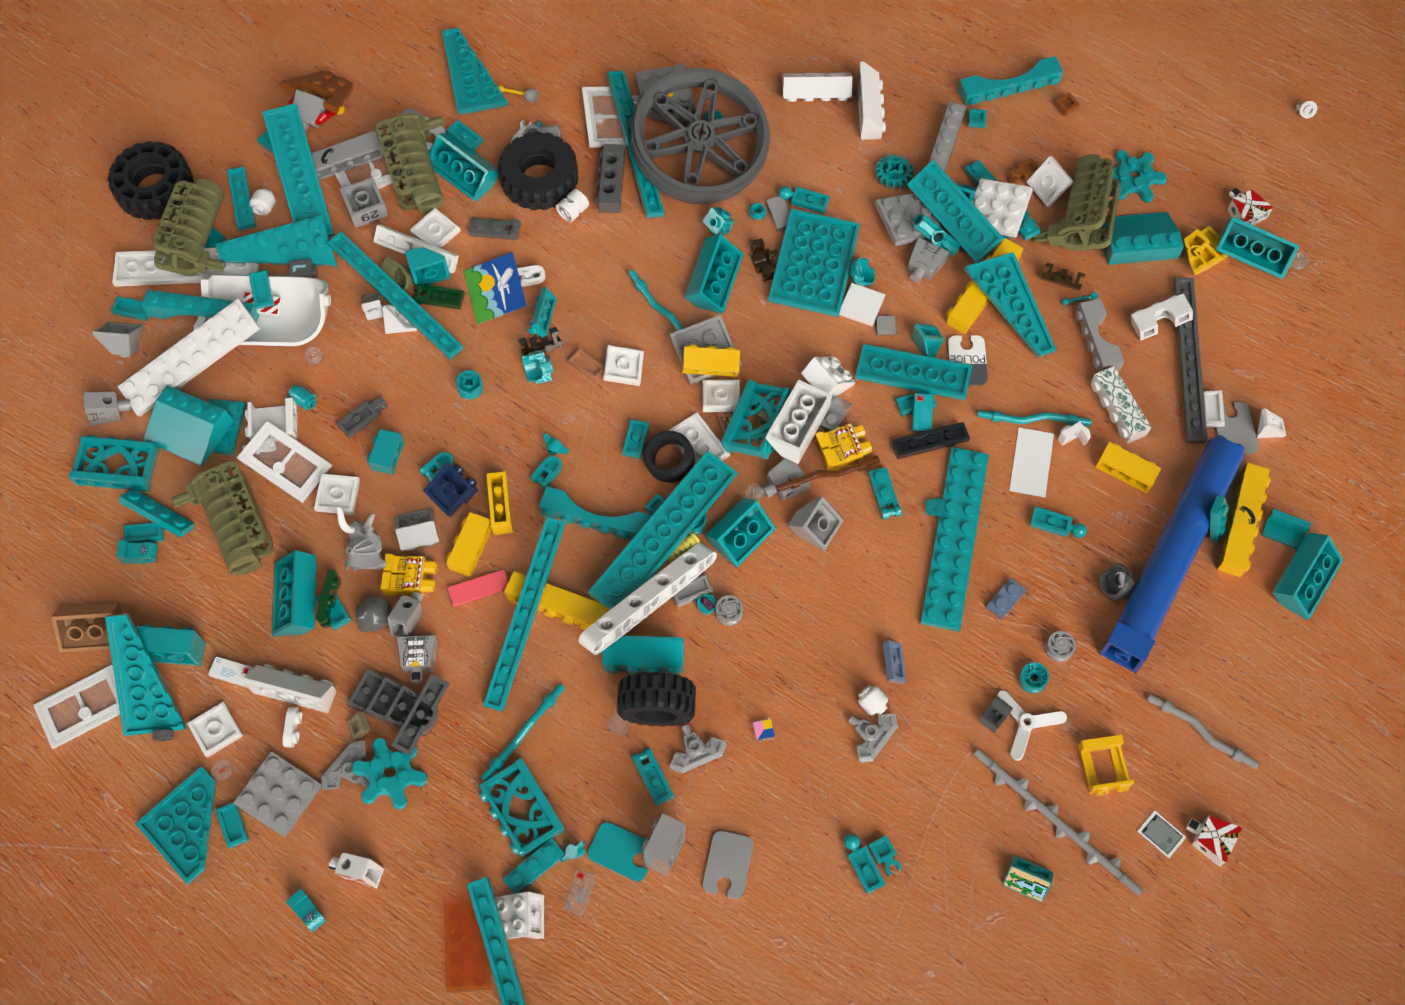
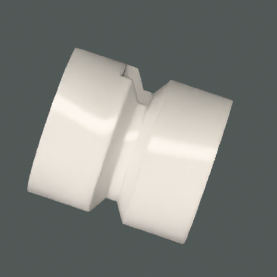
M573 189L567 194L566 198H563L556 205V210L563 219L573 222L579 216V213H582L589 206V202L582 192Z

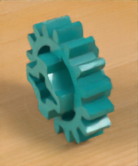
M895 153L894 157H891L890 154H887V159L881 157V162H877L875 169L876 179H880V185L885 183V188L892 186V190H894L895 186L901 189L902 184L907 186L908 182L912 180L913 164H908L909 159L904 160L903 155L897 157Z

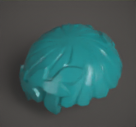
M862 257L853 261L850 274L856 284L868 286L874 283L876 274L874 273L875 270L868 265L869 260Z

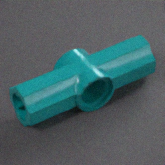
M924 213L918 214L914 218L912 225L931 240L934 245L948 251L949 256L955 255L959 250L960 244Z

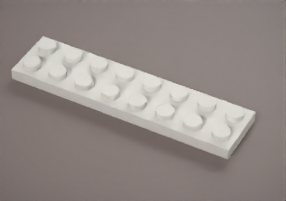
M204 248V251L209 252L210 259L220 261L216 248ZM156 250L116 252L112 283L115 287L201 283V279L206 274L249 275L250 273L260 271V264L245 262L244 264L225 263L224 271L222 272L207 268L205 274L199 272L195 276H185L158 269L154 264ZM163 255L162 261H160V263L166 261L165 255Z
M237 299L124 381L118 388L126 399H130L131 407L136 415L141 417L154 407L157 398L167 385L179 389L257 332L260 327L241 300Z

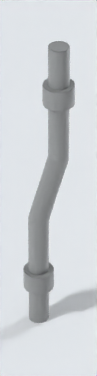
M1152 694L1149 695L1148 702L1160 707L1161 711L1167 714L1171 713L1192 724L1209 745L1232 756L1233 760L1239 763L1243 762L1257 769L1259 761L1245 755L1244 751L1238 748L1234 749L1215 739L1196 717L1173 706L1174 704L1168 700L1163 701Z

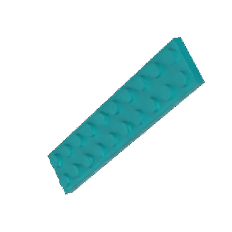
M955 447L951 448L942 501H946L945 512L942 516H939L920 624L957 632L960 631L989 454Z
M707 450L592 586L588 594L608 610H611L650 580L732 483L738 472Z

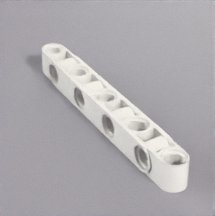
M702 543L696 544L588 627L580 635L579 644L594 655L601 653L714 563L717 554Z

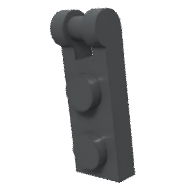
M472 218L469 234L472 237L517 240L519 238L518 229H520L521 221L518 219L510 221Z

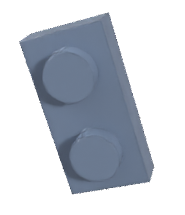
M1011 578L986 608L1002 620L1027 590Z
M889 640L883 642L887 681L898 684L906 682L902 644Z

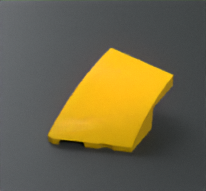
M1210 225L1201 232L1198 229L1183 240L1194 276L1228 257V255L1216 251L1220 235Z

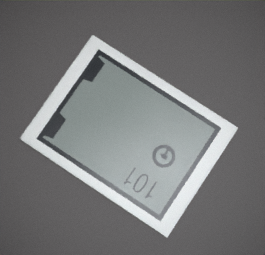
M1156 811L1150 815L1137 831L1168 858L1172 856L1186 839L1184 834Z

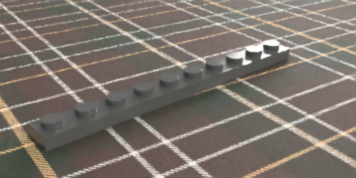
M1175 277V295L1184 294L1193 310V319L1177 326L1186 443L1205 444L1207 442L1194 278Z

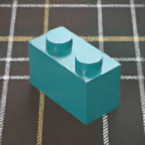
M380 429L378 435H375L373 450L369 452L367 462L372 471L394 475L405 442L401 433Z

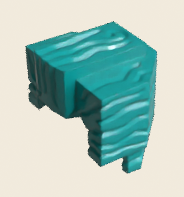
M543 350L530 352L522 356L528 382L540 384L552 381V363L550 357L544 355Z

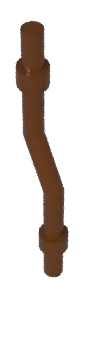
M876 455L868 459L862 458L855 461L854 464L837 470H816L800 477H791L788 481L775 485L777 492L789 488L795 489L800 487V484L817 478L840 477L857 470H865L868 466L879 463L880 460Z

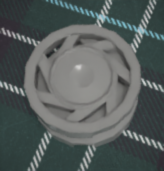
M726 595L720 598L716 603L715 614L717 620L725 626H733L739 623L743 615V605L740 599L733 595Z
M1065 631L1054 632L1045 645L1047 656L1055 662L1067 661L1076 649L1074 638Z

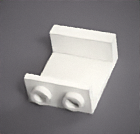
M285 398V406L258 409L254 408L252 402H248V410H245V418L248 421V426L245 427L247 438L249 437L252 440L266 421H269L294 439H298L297 405L293 398ZM271 435L266 438V440L274 439L275 442L279 441Z

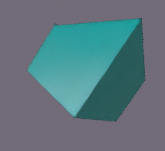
M918 323L914 326L911 339L923 356L935 358L945 338L937 326Z

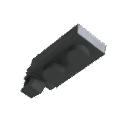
M381 396L373 402L365 401L341 419L337 426L350 439L382 414L381 411L387 407V404Z

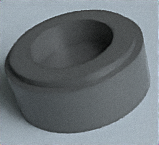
M157 730L152 732V740L170 741L174 739L173 730Z

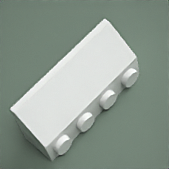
M860 62L857 81L861 140L881 139L882 132L886 130V123L882 122V118L885 116V109L881 108V104L884 102V95L880 94V90L883 88V81L879 79V72L865 62Z
M849 72L782 73V96L786 98V101H797V98H803V101H814V98H820L821 101H830L831 98L846 101L848 98H852V75Z
M797 381L766 435L767 441L780 456L799 464L830 408L832 394L803 381Z
M266 664L264 667L256 665L242 681L254 694L329 713L337 692L332 683L327 680L315 681L311 676L304 674L301 677L296 676L292 671L283 669L281 672L276 670L275 667Z

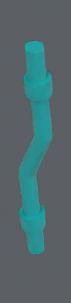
M631 270L628 274L634 281L636 289L644 295L651 307L668 318L677 331L684 329L672 312L657 303L647 289L648 286L645 281L640 279L635 270Z
M978 410L977 417L991 419L992 422L998 423L1003 421L1023 425L1048 419L1066 422L1067 425H1074L1078 422H1081L1084 426L1091 425V419L1077 417L1075 414L1063 415L1042 412L1019 417L1001 414L1000 411L994 410L993 412Z
M558 684L551 694H547L543 698V703L529 717L510 744L498 757H495L489 763V768L480 777L484 782L504 766L505 760L518 747L537 720L548 708H551L556 703L558 696L565 690L563 685Z

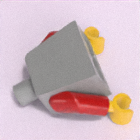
M296 89L295 95L288 103L289 105L297 103L305 133L309 126L318 129L320 125L336 115V113L323 108L325 99L308 94L306 90L303 92ZM344 105L339 108L338 115L344 113Z

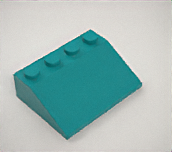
M1160 212L1116 216L1111 244L1104 248L1108 265L1178 259L1184 245L1180 231L1169 213ZM1103 224L1100 228H1106L1109 224Z
M167 385L155 402L143 440H150L157 447L203 467L234 420L225 409Z

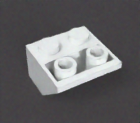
M833 356L814 357L801 372L812 386L832 394V399L856 383L852 379L851 373L845 370L840 365L841 362Z

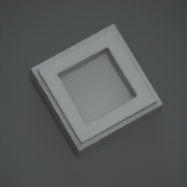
M895 316L876 317L877 335L896 334Z

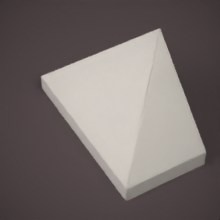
M392 305L383 306L385 334L417 331Z
M1266 408L1262 409L1257 438L1285 437L1286 431L1283 419Z

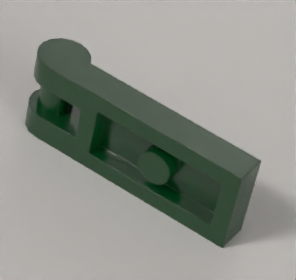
M416 284L414 289L415 295L412 298L419 305L425 304L461 310L465 293L463 290Z
M328 569L316 612V620L322 628H329L332 624L329 616L331 609L336 604V590L341 585V578L336 570Z

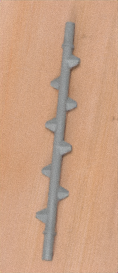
M980 749L974 753V756L996 774L994 784L998 786L1007 783L1026 800L1024 808L1026 811L1037 809L1057 826L1055 835L1057 838L1068 836L1087 852L1086 863L1088 865L1099 862L1119 882H1122L1137 896L1142 893L1143 889L1119 869L1121 860L1118 857L1108 860L1090 845V833L1085 831L1078 834L1057 816L1058 806L1056 804L1046 807L1027 790L1028 780L1026 778L1016 781L997 765L996 761L994 762Z

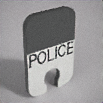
M961 335L951 336L948 340L949 361L973 365L968 386L986 384L988 374L984 339L978 335H970L972 348L965 350L960 345L962 341Z

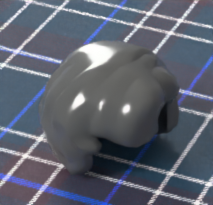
M1120 563L1113 564L1108 571H1104L1099 576L1101 592L1107 598L1114 601L1127 597L1136 584L1133 572Z
M379 596L368 597L363 600L356 609L358 629L361 632H376L381 628L387 627L389 625L387 618L392 611L389 602Z

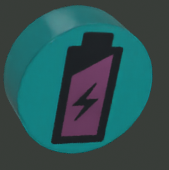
M710 594L701 595L697 600L699 612L705 615L712 614L716 610L717 602L715 597Z

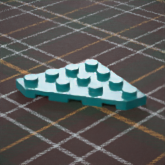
M202 766L135 823L188 885L206 869L216 781Z

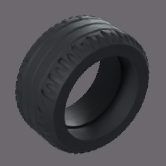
M663 431L654 435L646 444L644 462L649 472L656 479L662 482L673 483L684 479L694 467L695 451L683 434L676 431ZM668 444L682 446L684 448V457L678 466L664 470L655 465L656 454L662 447Z

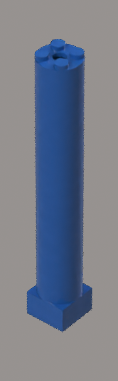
M1216 435L1215 438L1208 441L1113 629L1108 634L1099 652L1100 655L1134 673L1143 664L1155 641L1156 633L1210 527V512L1217 496L1225 497L1244 459L1245 448L1241 444H1235L1222 435Z

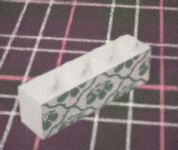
M1115 366L1094 374L1091 381L1092 390L1098 394L1101 405L1107 409L1110 420L1116 424L1120 437L1128 444L1147 436L1151 426Z

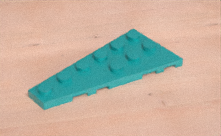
M460 29L442 30L458 115L509 106L507 99L504 98L489 72L477 58L476 53L471 49Z
M321 215L215 244L220 261L225 263L244 264L245 262L289 265L290 261L312 260L314 266L330 265L331 267H337L332 248L328 245L329 238Z
M1014 252L964 268L966 273L1037 357H1042L1056 351V347Z
M125 613L106 616L105 620L123 735L147 734L157 730L175 731L186 729L187 726L130 615Z

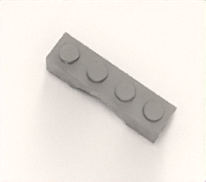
M1096 299L1080 303L1075 313L1076 319L1080 321L1082 326L1081 332L1083 337H1086L1088 351L1092 353L1094 367L1098 369V372L1114 366L1117 371L1121 370L1125 361L1119 345L1106 342L1098 332V326L1103 323L1107 315L1102 300Z

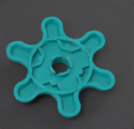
M1119 150L1115 154L1118 167L1114 168L1113 178L1118 179L1121 185L1119 200H1124L1130 193H1136L1142 201L1151 202L1154 195L1150 186L1153 184L1163 185L1167 182V176L1164 172H1156L1150 166L1154 162L1153 154L1146 152L1140 159L1129 157L1125 150ZM1137 172V175L1139 177L1135 178L1131 176V173Z
M376 738L372 742V749L375 753L374 758L368 762L357 760L351 765V771L354 775L364 776L368 780L367 788L361 793V800L365 804H371L378 796L386 795L391 799L395 809H403L407 805L405 789L410 785L424 786L428 781V776L425 772L415 771L411 767V760L417 755L418 749L415 746L411 755L408 756L400 751H391L385 739ZM387 767L396 771L393 777L385 776L384 770Z

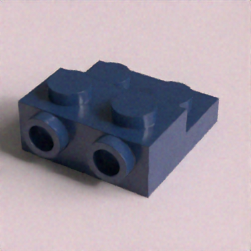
M447 463L423 490L449 517L463 503L467 504L479 490L476 487L477 482L470 476L466 477L463 474L465 470L457 463L455 465Z

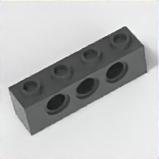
M604 144L603 151H600L602 165L598 167V176H601V179L597 180L599 195L596 194L595 204L599 205V212L620 213L626 156L625 145Z

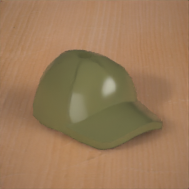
M386 257L381 265V269L406 291L413 284L412 273L405 265L397 263L390 257Z

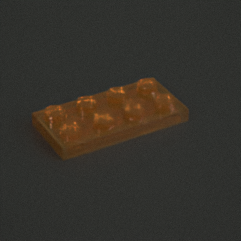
M472 902L444 904L446 992L491 989L490 962Z

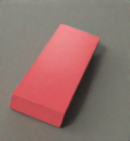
M503 569L448 587L452 604L456 607L505 591L508 580Z

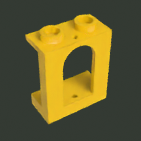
M1122 735L1082 740L1079 743L1078 750L1089 793L1104 795L1109 793V790L1124 792L1129 790V787L1134 783V780L1129 779L1121 745L1124 743ZM1109 749L1116 774V782L1100 784L1096 777L1090 752Z

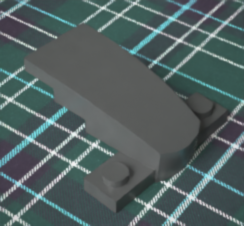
M367 669L347 705L377 720L400 728L391 747L410 756L421 735L425 736L435 727L438 720V704L449 683L431 674L422 692L418 695L404 685L401 686L391 679L384 678Z

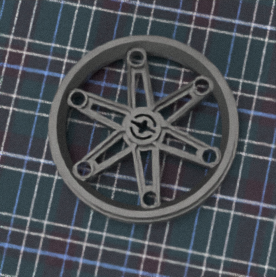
M689 68L672 72L656 81L644 93L636 106L631 126V147L635 160L643 175L654 187L676 200L692 204H713L730 199L746 189L756 179L767 157L770 131L761 103L746 85L723 72L706 68ZM684 88H703L695 115L670 99L667 95ZM717 91L736 101L747 114L714 119ZM705 99L710 100L708 122L699 120ZM653 107L675 131L645 141L644 123ZM668 110H673L690 124L685 128ZM739 124V128L719 135L716 134V128ZM755 131V154L748 165L725 141ZM700 132H702V134H701V136H702V137H701V140H699V134H700ZM684 137L685 144L661 148V144ZM714 144L718 146L733 162L729 163L720 155L711 150ZM693 150L701 152L695 173L690 172ZM687 152L683 182L665 173L654 162L653 158ZM706 157L735 177L717 185L697 186Z

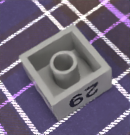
M373 177L340 189L355 228L388 217L385 203Z

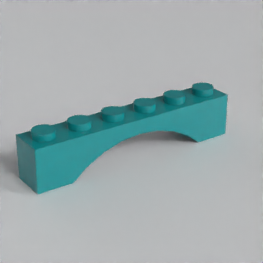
M1053 56L1039 60L1030 71L1011 79L993 80L980 76L960 79L958 92L964 106L975 105L979 102L991 101L995 98L1007 97L1012 94L1060 83L1063 70L1057 57Z
M147 290L142 307L147 316L153 318L168 319L174 316L191 315L211 319L234 301ZM242 302L257 323L259 314L254 304Z
M548 486L545 488L539 505L540 513L544 517L557 518L566 522V524L575 523L584 529L593 528L602 534L611 533L620 539H633L652 517V515L642 512L619 517L595 515L577 506L565 491Z

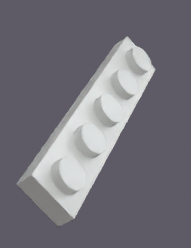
M377 225L373 242L402 254L413 248L424 247L445 256L449 272H455L459 255L384 225Z

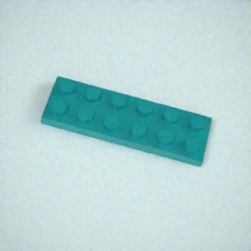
M934 159L907 184L976 263H979L1005 239Z
M863 344L855 379L965 400L973 365Z

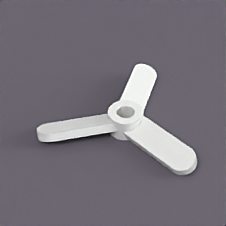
M1000 691L997 694L998 697L1013 707L1010 714L1018 722V731L1011 750V757L1015 761L1023 758L1033 728L1063 724L1067 720V715L1062 711L1039 715L1026 714L1006 691ZM1024 720L1029 721L1030 725H1026Z

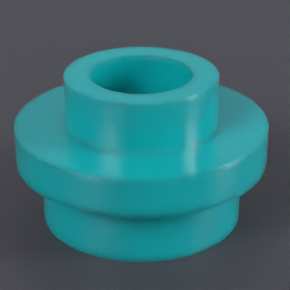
M754 203L749 208V215L752 219L761 220L766 216V208L761 203Z

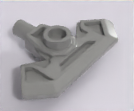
M894 713L878 715V726L864 719L860 721L854 716L850 718L848 722L856 727L855 731L866 742L856 745L858 761L860 763L871 762L876 758L898 728L897 718Z
M684 725L681 729L685 735L683 739L686 754L675 752L670 769L683 774L723 756L727 743L715 737H710L705 746L695 732L692 733L689 725Z
M365 741L351 742L321 776L322 789L324 791L340 789L342 778L357 785L360 783L363 787L367 788V778L354 775L351 771V765L354 761L367 758Z

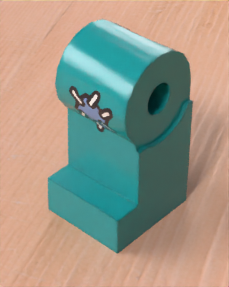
M119 540L116 557L123 564L154 563L157 559L158 545L151 542L128 543L127 541Z
M303 889L297 891L286 901L311 932H314L326 922L323 914Z

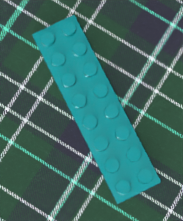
M297 103L263 111L262 114L293 223L321 215L328 238L335 236Z

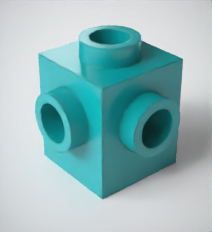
M712 207L702 222L713 235H726L731 231V226L735 221L730 217L731 214L728 211Z

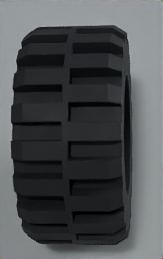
M642 672L640 674L627 675L618 684L617 713L623 720L637 723L638 725L659 727L682 725L690 722L695 716L696 687L691 680L677 674Z

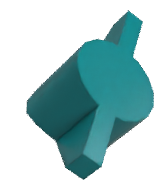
M546 433L543 435L547 452L550 455L569 453L570 450L564 447L559 440L550 437Z
M585 841L568 845L565 850L566 855L560 861L564 862L569 858L575 859L584 856L585 851L583 847Z

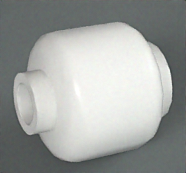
M268 189L256 190L249 201V205L257 215L270 214L276 204L274 194Z
M868 685L858 694L860 697L858 700L859 705L869 715H874L875 713L880 715L888 708L886 706L888 697L878 686L871 687V685Z

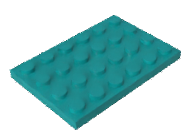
M791 208L768 302L839 317L860 223Z

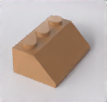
M119 603L58 607L51 616L59 653L110 649L105 617L121 614Z

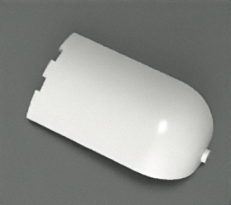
M206 274L201 279V297L230 301L239 299L243 302L245 292L252 293L249 275ZM269 276L273 296L282 298L279 317L259 314L257 324L260 329L239 345L298 346L313 340L322 329L328 306L331 305V296L329 295L327 282L312 277ZM198 316L194 330L210 318Z

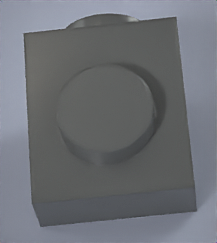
M997 696L978 721L995 733L1011 713L1013 707Z

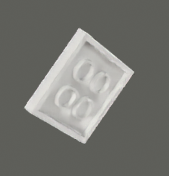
M980 179L972 203L1001 235L1016 238L1033 190L1032 187Z

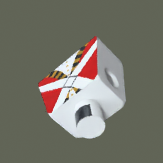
M1235 188L1229 193V196L1232 198L1228 206L1229 214L1231 217L1248 224L1255 225L1265 220L1273 209L1254 190H1249L1242 194L1238 188Z
M1213 816L1206 817L1202 824L1191 818L1186 826L1188 831L1196 835L1192 845L1218 866L1226 863L1242 830L1239 826Z
M342 853L340 858L332 857L329 863V868L335 870V874L343 879L377 889L384 868L371 859L348 853Z

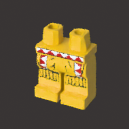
M850 423L826 433L822 431L815 434V443L827 470H836L862 459L863 455L872 452L869 440L861 443L858 440L865 437V430L862 425L853 427Z
M385 554L386 566L383 568L384 572L381 583V590L385 596H411L413 592H418L424 596V592H434L435 581L434 579H426L427 574L437 573L436 562L427 561L424 556L402 557L394 556V554Z

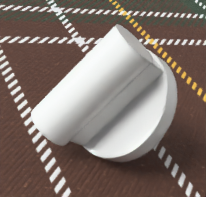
M1306 101L1303 104H1297L1296 111H1299L1302 117L1310 118L1317 112V105L1313 101Z

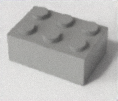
M662 813L660 819L656 818L652 825L651 837H647L643 843L642 854H644L643 859L646 867L668 877L686 840V824Z

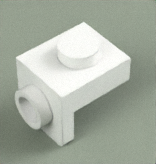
M1078 422L1073 426L1068 425L1060 431L1061 434L1058 441L1063 446L1078 437L1081 443L1086 445L1091 435L1089 429L1083 426L1081 422Z

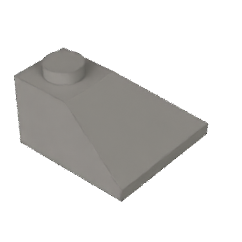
M106 322L92 332L93 336L111 354L125 358L138 351L144 327L141 324Z
M819 496L797 510L788 526L799 538L825 551L844 520L822 496Z

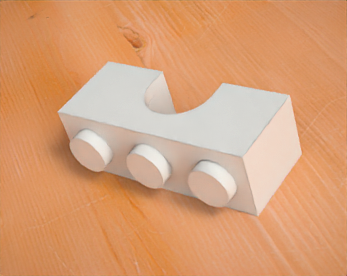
M1184 294L1174 295L1166 301L1154 303L1151 307L1137 310L1134 314H1131V324L1140 341L1158 334V324L1156 321L1161 318L1170 319L1175 327L1193 319V310Z

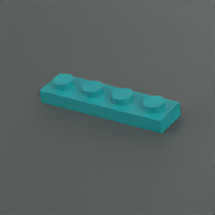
M244 166L228 169L227 174L237 228L239 231L256 227L252 207L249 205L251 195L246 169Z
M131 489L119 498V503L180 538L194 528L193 522L135 489Z

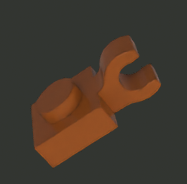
M1032 158L1020 162L1016 165L1015 169L1009 171L1010 176L1007 177V180L1010 184L1015 183L1021 177L1026 181L1034 174L1038 166Z

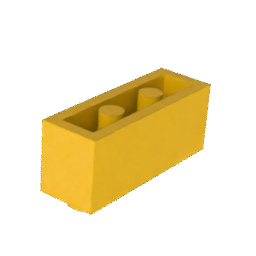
M698 345L684 346L682 373L738 376L740 350H735L733 347L717 349L715 346H707L706 348H700Z
M1111 442L1108 443L1095 467L1148 494L1161 470L1154 462L1146 461L1138 454L1129 452L1120 445Z
M506 471L488 473L486 475L494 535L513 533L509 484Z
M469 512L468 517L462 521V530L459 535H456L452 552L449 551L447 554L446 562L449 570L471 577L490 536L492 527L491 519Z

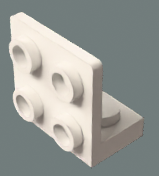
M524 892L495 897L507 939L520 937L544 938V895Z

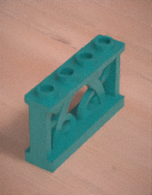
M748 380L721 441L725 451L730 453L734 451L768 459L774 447L767 441L766 435L791 393L790 388L764 385ZM759 393H760V394H765V395H767V396H766L765 398H763V397H761V396L758 395V394H759ZM773 397H781L778 405H775L777 399H773L769 403L768 401ZM764 408L768 414L769 421L753 430L752 424L747 419L749 416L758 414ZM744 426H748V432L747 429L743 430ZM755 439L756 443L759 444L758 441L763 439L759 447L753 446L751 440ZM739 441H747V444H742V443H737V442H739Z
M81 436L73 470H70L69 478L75 485L125 490L135 489L137 491L150 492V482L160 450L150 440L141 442L129 438L119 440L114 437ZM90 448L99 449L95 453L91 451L95 457L94 459L87 457V452ZM139 452L148 453V457L144 462L136 463L144 458L143 455L137 456ZM120 453L126 458L129 465H124L117 469L114 474H110L108 467L102 462ZM85 461L88 462V466L82 471ZM98 466L104 469L102 473H97L100 470ZM145 467L143 476L140 477L139 468ZM126 470L128 472L127 475H122L123 471Z
M522 758L479 784L481 791L478 793L484 803L489 801L492 806L488 810L494 820L499 818L502 823L499 828L504 837L509 835L512 843L509 845L515 855L519 853L523 858L551 838L565 832L562 823ZM515 772H520L511 784L504 780ZM496 784H502L508 789L506 792L503 789H498L497 791L501 795L495 798L491 794V790ZM523 787H527L528 792L522 795L516 791L517 788L521 791ZM513 795L522 800L536 798L537 801L531 806L529 811L530 821L516 819L509 815ZM496 804H502V815ZM536 810L542 811L540 817L536 816L538 821H534L533 816ZM507 823L517 827L514 833H512ZM553 826L552 830L538 838L537 829ZM528 829H533L534 836L532 841L528 844L521 843L518 838L519 835L525 833L527 839L529 836Z

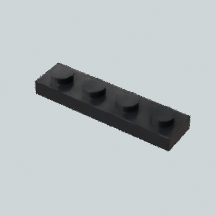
M961 422L892 440V446L898 460L968 442L970 437L965 423Z

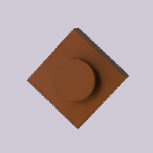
M1070 93L1055 101L1056 107L1065 116L1078 109L1080 105Z

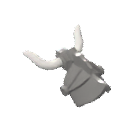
M337 507L338 523L343 531L349 533L351 538L347 542L344 554H348L347 561H344L345 569L349 570V567H353V571L383 569L386 566V562L380 555L382 541L380 536L374 532L375 528H372L375 514H371L367 518L365 525L357 521L348 525L342 509Z

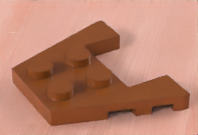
M321 71L281 81L280 88L293 94L296 92V89L306 88L328 98L324 101L323 108L337 114L339 108L343 106L344 100L352 92L353 83L332 74L330 71Z

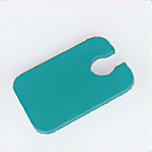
M603 823L599 827L588 850L589 859L636 882L642 881L648 872V869L637 867L633 863V857L643 852L642 846L645 839L612 823Z

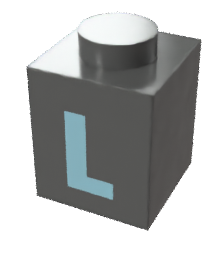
M312 260L289 262V276L318 277L317 267L313 265Z

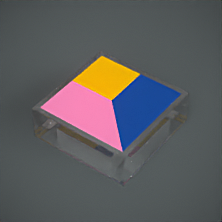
M772 718L752 722L756 743L776 739Z

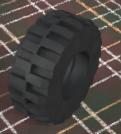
M547 132L526 133L521 137L515 138L511 144L509 143L504 148L505 152L503 151L500 155L498 171L501 186L505 195L513 203H518L520 207L525 209L527 207L530 210L536 211L537 209L548 210L550 207H556L563 198H566L568 193L576 189L575 186L578 184V166L575 152L567 142H564L558 136L555 137ZM535 165H547L553 168L548 175L540 178H533L524 174L528 168Z
M146 141L142 144H134L131 148H126L121 155L115 158V162L112 163L108 174V186L124 212L138 219L158 220L162 218L175 184L179 181L193 183L194 179L186 160L175 147L168 144L165 145L162 142ZM150 175H164L153 186L138 187L141 181ZM183 188L182 190H180V194H181V195H183V191H184V189H186V188Z

